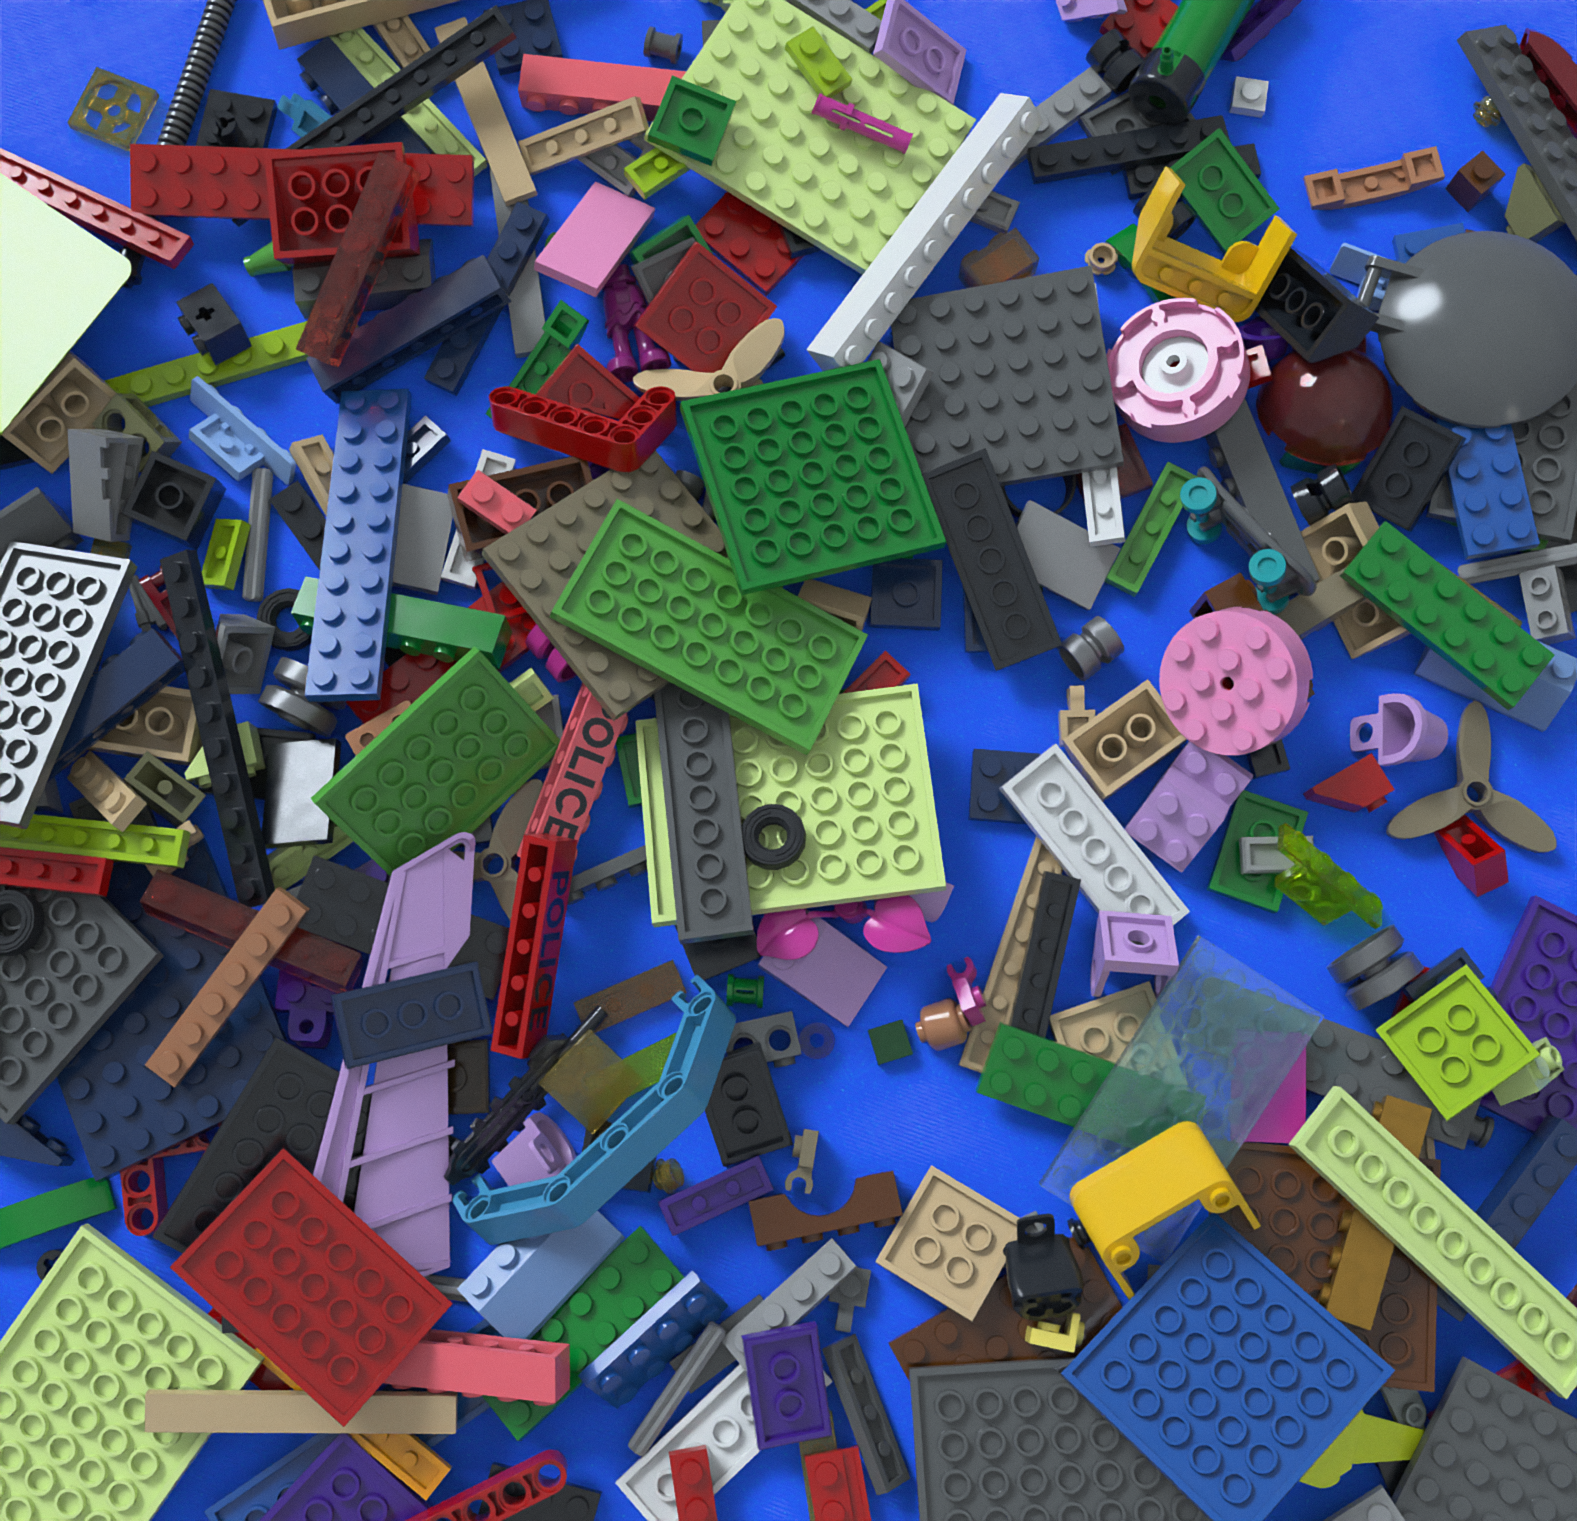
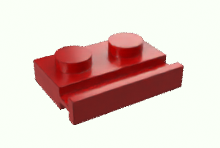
M858 1445L804 1455L815 1521H871Z

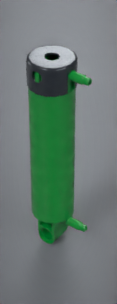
M1182 0L1153 49L1146 55L1130 82L1128 92L1135 108L1145 117L1165 125H1175L1186 120L1203 92L1208 78L1255 0Z

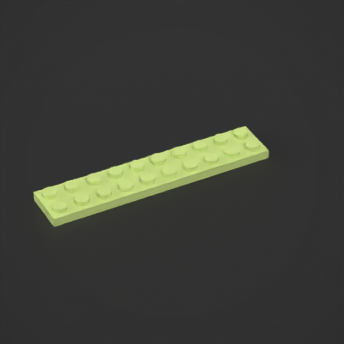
M1333 1086L1288 1145L1558 1397L1568 1399L1577 1386V1308L1342 1087Z

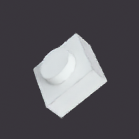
M1236 76L1233 82L1229 113L1262 118L1266 107L1269 81Z

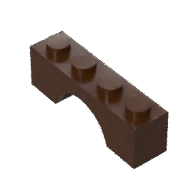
M893 1170L857 1177L853 1192L848 1201L840 1209L826 1215H812L799 1210L791 1203L785 1193L748 1201L757 1246L765 1245L766 1251L788 1247L787 1240L799 1237L802 1239V1244L823 1240V1232L836 1229L838 1236L860 1232L859 1225L873 1222L874 1228L896 1224L895 1217L903 1215Z

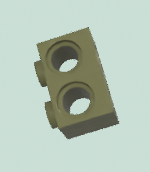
M116 393L92 423L97 429H108L144 438L139 472L143 471L152 451L170 458L182 443L135 394ZM123 417H124V419H125V428H124V430H123L122 424H121ZM146 442L149 444L148 454L145 451Z

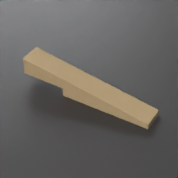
M463 17L435 27L439 44L468 24L466 18ZM482 61L454 81L507 207L517 203V201L521 202L538 194L484 61Z

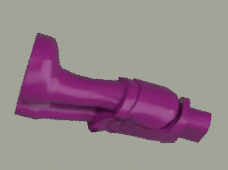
M626 264L619 265L602 288L606 319L605 329H607V338H612L615 351V357L609 360L607 370L621 382H633V377L638 374V368L628 338V334L632 329L634 330L642 372L653 369H668L671 366V360L666 350L656 348L649 337L634 327L646 310L647 303L640 287L637 285L636 278L630 274L629 266Z

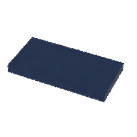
M478 962L466 963L330 995L345 1069L493 1033Z

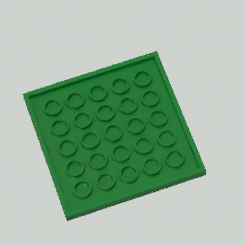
M880 359L681 401L680 411L741 596L944 548L946 539Z

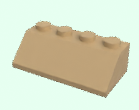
M1367 502L1348 503L1300 531L1320 578L1316 584L1346 568L1379 528ZM1368 598L1333 621L1351 659L1358 658L1411 634Z

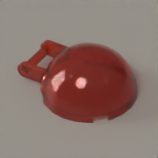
M1366 336L1358 347L1314 363L1308 362L1292 347V352L1288 353L1271 367L1273 380L1261 384L1258 389L1256 399L1257 414L1267 435H1271L1273 431L1287 444L1284 449L1286 452L1312 463L1321 465L1336 463L1343 466L1365 460L1367 453L1376 449L1382 443L1393 422L1394 402L1391 386L1381 368L1371 357L1366 355Z

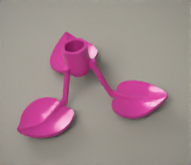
M909 895L879 899L875 905V911L867 909L865 901L836 904L834 905L835 909L830 911H811L806 913L804 908L765 913L757 931L758 953L761 956L783 960L800 959L813 951L819 938L818 927L811 920L813 918L832 917L836 919L840 916L845 922L855 924L862 921L864 917L870 916L871 918L868 919L863 928L864 936L874 948L884 952H910L931 943V936L927 929L923 912L918 903Z

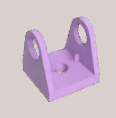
M1099 910L1090 972L1091 995L1095 997L1101 996L1110 971L1155 975L1154 994L1156 1000L1165 1002L1179 968L1172 916ZM1131 941H1138L1144 945H1136Z

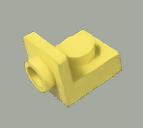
M1071 1312L1067 1314L1064 1333H1061V1325L1038 1321L1037 1327L1027 1325L1025 1341L1030 1344L1074 1353L1076 1344H1082L1085 1323L1080 1322L1079 1313Z

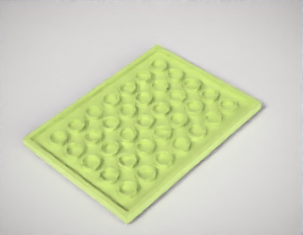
M734 0L682 77L687 82L736 101L735 109L712 166L647 141L652 124L646 131L644 140L863 275L964 142L976 119L935 93L915 87L880 59L785 0ZM814 26L853 79L851 86L831 99L848 105L850 102L855 105L854 109L881 119L906 132L913 133L906 153L903 154L901 151L847 128L845 131L838 129L840 125L816 114H811L818 94L790 55L785 51L786 42ZM832 110V112L838 115L844 116L852 121L860 123V121L852 117L846 116L838 111ZM865 124V126L868 128H871L889 137H893L891 134H888L868 124Z
M918 684L838 694L808 755L730 715L742 824L747 815L756 808L767 804H779L792 809L801 818L806 831L805 848L799 859L789 867L779 870H765L754 865L746 857L752 915L946 891ZM657 718L637 720L635 723L651 919L654 927L677 925ZM779 825L766 826L759 835L760 844L767 849L774 850L780 848L787 840L786 830Z
M90 1224L82 1225L0 1341V1521H152L212 1433L145 1432L146 1392L149 1389L243 1390L265 1357L233 1333H222V1325Z

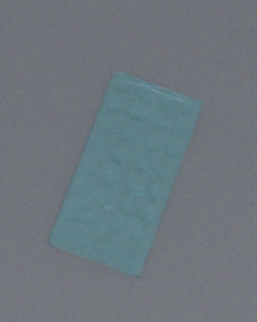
M1198 935L1180 962L1178 972L1167 982L1039 1181V1185L1072 1206L1069 1194L1077 1182L1183 1121H1191L1199 1125L1227 1169L1325 1016ZM1196 1200L1133 1237L1139 1249L1164 1264L1203 1205L1200 1200Z

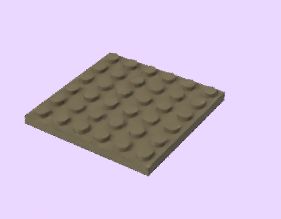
M656 450L637 470L619 472L611 469L483 548L482 556L613 721L670 682L550 618V614L615 501L619 499L729 559L717 525Z

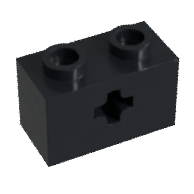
M213 283L176 301L182 313L177 319L188 336L194 333L195 336L191 337L197 350L201 356L208 354L215 365L252 347L241 322Z

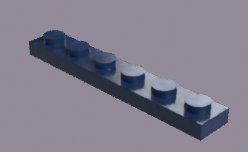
M518 201L487 258L495 269L508 296L513 291L550 220L547 214ZM504 306L443 341L424 379L429 384L457 396Z

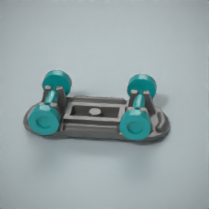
M1208 467L1199 468L1197 478L1190 479L1183 485L1180 491L1181 503L1185 510L1191 513L1187 520L1189 537L1198 544H1210L1221 535L1223 523L1229 535L1251 557L1249 573L1251 579L1257 584L1255 587L1258 595L1257 600L1263 610L1266 609L1275 615L1287 607L1290 594L1295 592L1303 596H1311L1315 593L1317 585L1307 569L1289 555L1269 531L1264 530L1251 512L1244 506H1241L1231 496Z

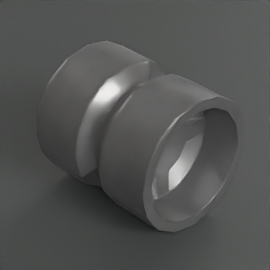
M1100 616L1094 617L1082 626L1081 635L1073 633L1062 641L1063 646L1057 648L1066 666L1082 681H1086L1101 669V662L1108 664L1124 652V645L1117 632Z

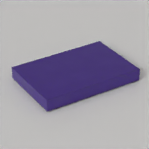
M815 1321L741 1335L758 1450L833 1436L818 1329Z

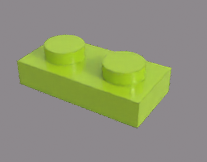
M814 26L786 42L785 51L790 55L818 95L822 93L824 96L832 98L851 86L852 77Z
M235 519L215 520L202 568V576L206 588L234 590L251 527L249 523Z

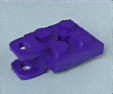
M288 939L283 945L275 1010L281 1013H290L288 1034L290 1039L296 1042L300 1048L324 1049L328 1046L332 1036L334 1020L330 995L353 990L357 959L356 949L334 941H328L333 943L335 950L333 952L328 950L327 946L315 940ZM318 940L319 942H322L327 945V942ZM320 968V972L326 974V977L318 981V986H312V981L307 979L308 975L313 973L314 969ZM313 1027V1030L307 1034V1031Z

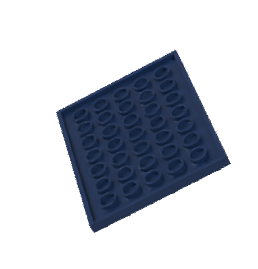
M205 837L188 848L187 857L189 860L185 862L184 868H177L161 881L152 876L145 864L119 862L113 865L106 898L164 956L57 1076L95 1182L101 1183L133 1166L139 1165L156 1155L221 1126L274 1038L277 1036L288 1042L264 981L260 976L178 1086L174 1088L145 1066L243 934L235 910L227 908L216 901L230 907L232 904L224 899L212 896L218 895L231 901ZM184 882H187V883L192 884V885H194V886H196V887H199V888H201V889H204V890L206 891V894H207V896H208V899H205V898L200 897V896H198V895H196V894H193V893H191V892H188V890H190V891L195 892V893H197V894H199V895H202V893H199V892L195 891V890L200 891L199 889L194 888V887H192V886H190V885H187V884H185Z

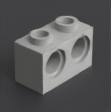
M1556 565L1519 573L1531 636L1546 645L1576 639L1563 572Z

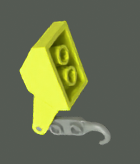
M1382 1386L1380 1392L1394 1421L1368 1415L1361 1410L1299 1482L1320 1489L1328 1488L1337 1484L1340 1476L1352 1468V1464L1410 1460L1426 1430L1424 1423L1427 1412L1418 1390Z

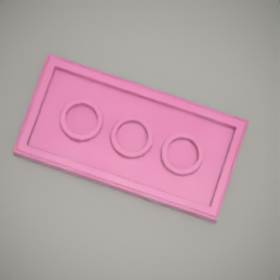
M595 181L537 257L534 270L596 297L653 219L655 208Z

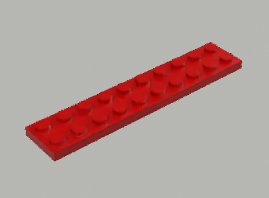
M130 144L131 212H140L146 216L270 220L264 153L302 149ZM405 153L417 224L474 227L473 155Z

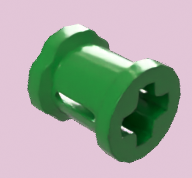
M728 974L727 1006L732 1007L734 1003L756 1004L757 1008H763L764 976L759 975L757 979L735 978L734 974ZM737 990H749L754 992H741Z

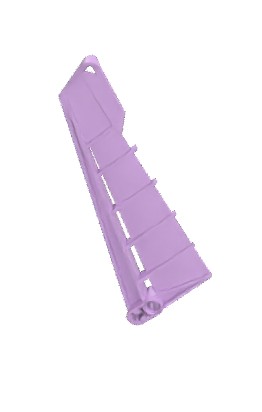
M467 832L454 834L392 871L362 988L385 983L387 971L390 968L389 981L445 969L452 962L470 936L475 837ZM462 843L465 847L464 860L449 848ZM447 1045L377 1062L374 1083L368 1086L365 1085L369 1064L345 1069L343 1059L313 1176L343 1202L349 1169L361 1165L354 1213L423 1277L450 1267L449 1202L452 1201V1194H449V1182L444 1178V1175L449 1166L448 1135L453 1134V1126L448 1127V1068L455 1066V1059L448 1061ZM372 1093L363 1154L352 1158L363 1096Z

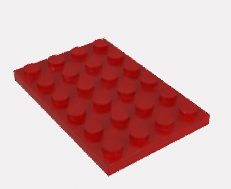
M284 1148L170 1266L181 1279L343 1427L347 1425L453 1304Z

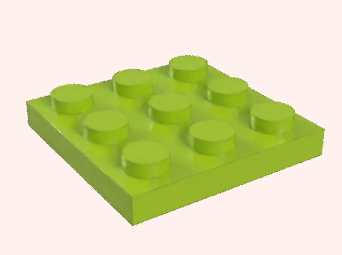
M1467 964L1375 1029L1447 1122L1541 1056Z

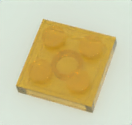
M589 1029L546 1074L539 1084L590 1133L594 1134L637 1088L643 1079Z

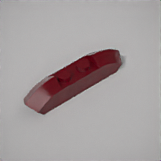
M1526 28L1519 44L1522 50L1521 53L1531 60L1533 70L1541 83L1548 88L1551 100L1556 108L1565 116L1568 128L1574 138L1577 139V64L1572 60L1573 56L1556 40L1544 33Z

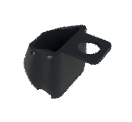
M1041 1214L1018 1219L1017 1240L1008 1242L1003 1249V1254L1006 1256L1007 1280L1011 1293L1012 1307L1021 1317L1032 1321H1041L1047 1317L1061 1318L1074 1311L1081 1304V1292L1083 1291L1082 1273L1069 1245V1238L1064 1234H1055V1219L1052 1214ZM1034 1223L1046 1225L1045 1229L1038 1233H1028L1025 1231L1029 1225Z

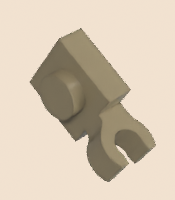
M804 1129L803 1136L795 1135L792 1157L799 1158L797 1169L786 1177L785 1188L787 1191H791L792 1181L797 1177H801L806 1182L805 1193H811L813 1188L812 1170L819 1131Z

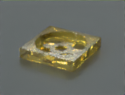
M96 67L67 124L75 131L130 152V144L136 143L159 98V94L155 89ZM111 84L118 87L113 98L105 100L96 96L104 85ZM132 93L140 97V113L127 107ZM119 106L120 113L118 115H109L108 110L110 107ZM89 109L101 113L103 117L96 130L87 123L86 115ZM122 123L131 125L121 132L112 133L116 125Z

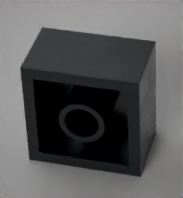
M152 451L122 514L139 526L197 550L226 488L217 478Z

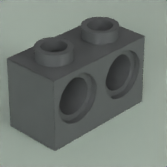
M789 1011L735 1023L726 1052L732 1051L738 1040L749 1039L753 1043H761L767 1063L773 1062L774 1068L796 1064L795 1057L801 1056L802 1053L793 1012ZM776 1031L786 1032L791 1041L789 1047L784 1051L774 1050L769 1044V1038L772 1033Z

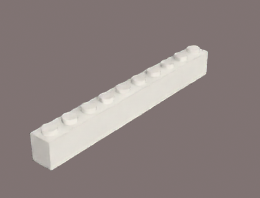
M1000 93L806 349L822 371L864 362L1044 122L1030 97Z

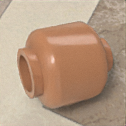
M950 998L924 1006L920 1011V1021L915 1023L920 1041L922 1043L928 1042L931 1048L936 1051L964 1043L967 1038V1032L972 1030L971 1024L963 1013L960 1004H957Z

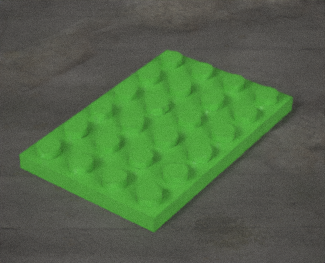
M474 646L310 799L391 876L392 871L454 834L461 832L471 834L555 755L560 739L489 660ZM458 843L449 849L453 851L461 843Z

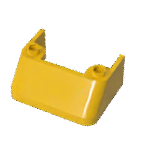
M1165 166L1139 215L1132 259L1134 275L1141 283L1173 297L1196 299L1198 304L1213 309L1218 307L1228 314L1234 322L1246 320L1257 307L1297 234L1282 218L1275 215L1258 246L1247 241L1236 242L1228 248L1222 260L1167 237L1173 225L1172 210L1186 184L1171 168Z
M1191 1121L1177 1123L1077 1182L1069 1194L1070 1202L1103 1262L1129 1300L1135 1293L1124 1271L1133 1266L1140 1255L1139 1246L1133 1237L1199 1199L1204 1208L1212 1213H1223L1239 1205L1254 1230L1261 1226L1199 1125Z

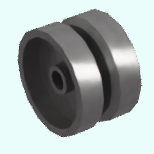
M281 657L273 674L280 683L290 688V690L277 685H267L258 702L295 726L330 737L338 721L334 714L322 707L321 704L339 710L345 709L346 702H308L305 697L308 666L295 660Z
M1394 924L1366 938L1326 967L1336 983H1347L1359 976L1361 977L1348 988L1345 995L1356 1011L1390 996L1424 969V966L1414 952H1403L1391 959L1389 958L1404 943V938Z

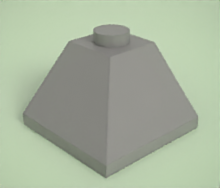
M220 614L216 627L217 641L230 694H260L275 631L274 626L245 614Z

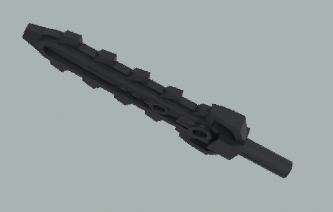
M599 1005L596 1006L569 1037L564 1033L561 1035H543L528 1055L530 1058L527 1063L529 1070L522 1078L517 1076L512 1078L508 1084L511 1090L503 1099L495 1096L489 1105L492 1111L484 1120L476 1118L470 1125L473 1132L465 1141L456 1139L451 1146L453 1154L450 1157L449 1166L444 1175V1178L450 1184L455 1185L459 1181L471 1177L476 1172L483 1174L490 1168L487 1160L495 1151L501 1152L508 1145L506 1139L514 1130L521 1132L525 1128L523 1122L532 1110L540 1111L547 1105L544 1097L551 1089L558 1091L561 1087L563 1089L567 1088L584 1072L582 1056L584 1052L579 1047L608 1016Z

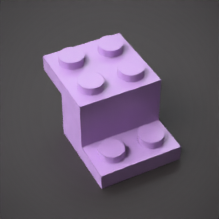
M1188 741L1154 785L1146 801L1124 829L1131 837L1182 873L1222 824L1230 806L1252 780L1253 774L1226 755L1206 751Z

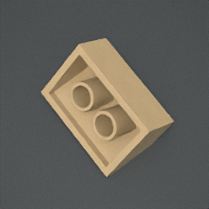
M69 351L2 433V436L53 474L69 457L67 429H97L92 423L115 396L116 392L72 351Z
M1147 679L1064 738L1062 743L1072 764L1102 802H1104L1178 749L1188 739L1174 726L1164 708L1161 695Z

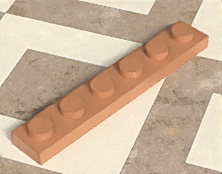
M282 887L276 888L145 1066L174 1088L178 1086L309 912L310 908Z

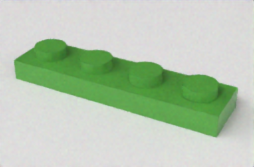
M1170 462L1166 463L1104 582L1133 597L1137 595L1183 507L1180 498L1181 488L1188 480L1197 478L1196 475Z

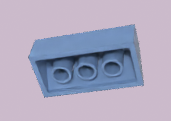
M1540 642L1555 656L1516 706L1509 711L1427 645L1413 675L1471 701H1479L1489 709L1544 732L1572 692L1577 680V658Z
M597 1210L586 1222L574 1229L500 1243L457 1290L503 1337L530 1340L625 1237Z

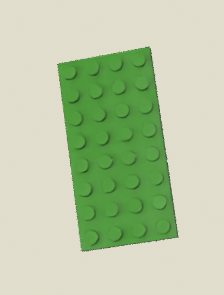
M619 499L615 501L550 614V618L805 755H808L868 636V634L781 587L741 596L728 558Z

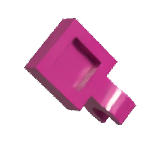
M966 957L964 960L967 967L964 972L956 973L953 966L949 964L947 965V973L952 980L961 1009L973 1027L986 1021L981 1008L987 1005L980 987H972V982L977 975V969L972 960Z

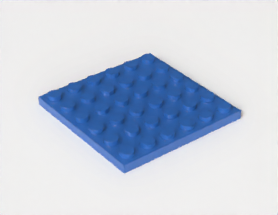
M1211 1213L1063 1370L1061 1377L1210 1521H1264L1390 1379L1395 1370L1218 1214Z

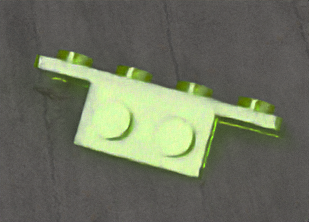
M1287 823L1279 826L1278 850L1295 865L1275 876V887L1323 926L1350 911H1353L1374 929L1382 926L1383 905L1375 893L1369 892L1357 882L1351 873L1345 872L1327 853L1317 849L1307 840L1303 833L1294 830Z

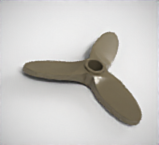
M1473 701L1468 704L1460 718L1456 741L1457 783L1451 789L1428 795L1408 805L1389 821L1386 828L1387 835L1393 839H1413L1442 829L1465 813H1473L1492 832L1527 851L1546 853L1555 850L1557 847L1554 832L1535 812L1518 800L1493 790L1489 782L1491 761L1490 726L1487 712L1479 701ZM1468 787L1473 788L1477 792V802L1472 801L1468 797Z
M532 779L524 783L514 793L495 824L489 848L484 849L481 853L475 852L473 883L481 881L491 883L498 901L510 921L518 873L515 871V860L518 858L516 854L543 786V782L539 779ZM453 851V853L464 860V852ZM494 858H503L504 866L499 873L490 874L488 871L489 863Z

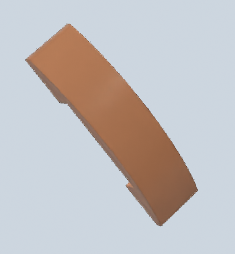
M1437 146L1403 153L1401 160L1338 174L1337 169L1304 176L1303 181L1312 210H1333L1362 206L1399 197L1443 180L1445 174Z

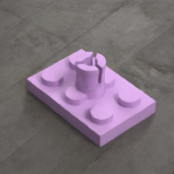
M887 0L873 55L915 87L929 90L954 105L967 49L905 0Z

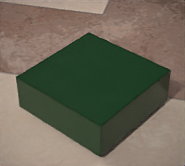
M902 1019L867 1030L878 1065L913 1054Z

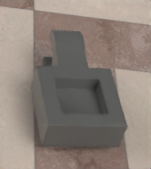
M858 1268L829 1295L828 1301L839 1303L835 1330L851 1332L854 1306L865 1308L871 1270Z

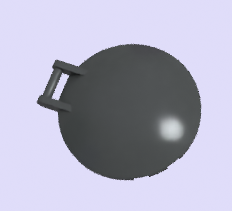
M1473 231L1438 240L1420 250L1406 263L1380 256L1368 257L1365 265L1367 273L1358 299L1369 308L1379 278L1390 279L1379 312L1375 313L1379 319L1370 331L1378 333V341L1381 343V349L1385 358L1384 364L1396 385H1400L1414 399L1413 403L1427 413L1452 424L1465 427L1500 428L1501 425L1520 421L1524 423L1544 414L1566 397L1576 385L1577 277L1559 257L1545 247L1513 234L1495 231Z

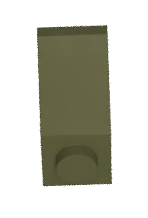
M1525 163L1520 165L1516 172L1505 212V218L1510 224L1506 227L1508 234L1517 235L1537 243L1566 224L1533 167Z
M148 751L123 779L147 803L146 805L176 828L187 821L206 796Z

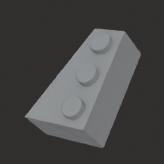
M67 429L73 533L109 542L130 540L132 521L122 512L138 481L144 438L108 429Z

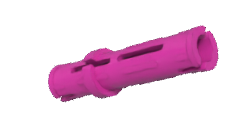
M819 93L811 114H816L840 125L838 129L845 131L847 128L901 151L903 154L906 153L913 133L906 132L881 119L854 109L855 105L850 102L848 105H845ZM832 110L838 111L846 116L852 117L860 121V123L852 121L844 116L838 115L832 112ZM865 124H868L874 128L891 134L893 137H889L871 128H868L865 126Z

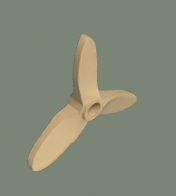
M773 318L757 325L732 350L722 370L715 373L681 369H653L636 374L633 377V383L643 393L653 387H668L675 392V401H685L720 393L718 390L722 387H731L730 391L749 387L763 375L778 354L785 335L783 321Z

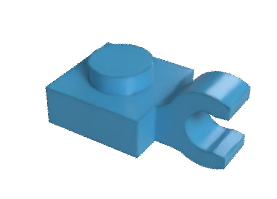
M293 93L291 100L282 95L277 106L281 112L294 120L291 130L301 138L331 118L328 113L312 100H304L296 93Z

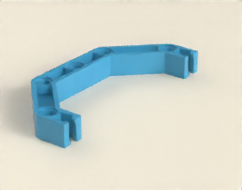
M698 974L690 982L700 993L691 1002L688 1003L685 1000L687 995L681 990L671 998L684 1014L659 1082L557 1176L495 1189L478 1173L471 1179L472 1183L480 1191L478 1196L470 1202L466 1199L468 1196L466 1192L460 1190L452 1197V1201L462 1220L486 1243L495 1245L579 1227L705 1111L736 1023V1017L716 992Z

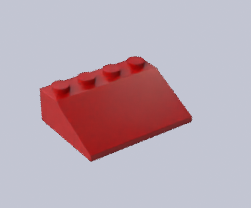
M402 142L264 153L275 260L287 265L375 258L377 250L385 254V257L420 255L417 216ZM404 193L397 209L400 208L404 196L406 198L403 202L400 211L403 210L408 197L409 201L406 205L402 217L400 218L394 214V210L397 206L401 194ZM393 220L390 228L387 231L386 240L390 239L393 233L394 226L397 222L396 230L390 243L386 247H384L383 237L389 223Z

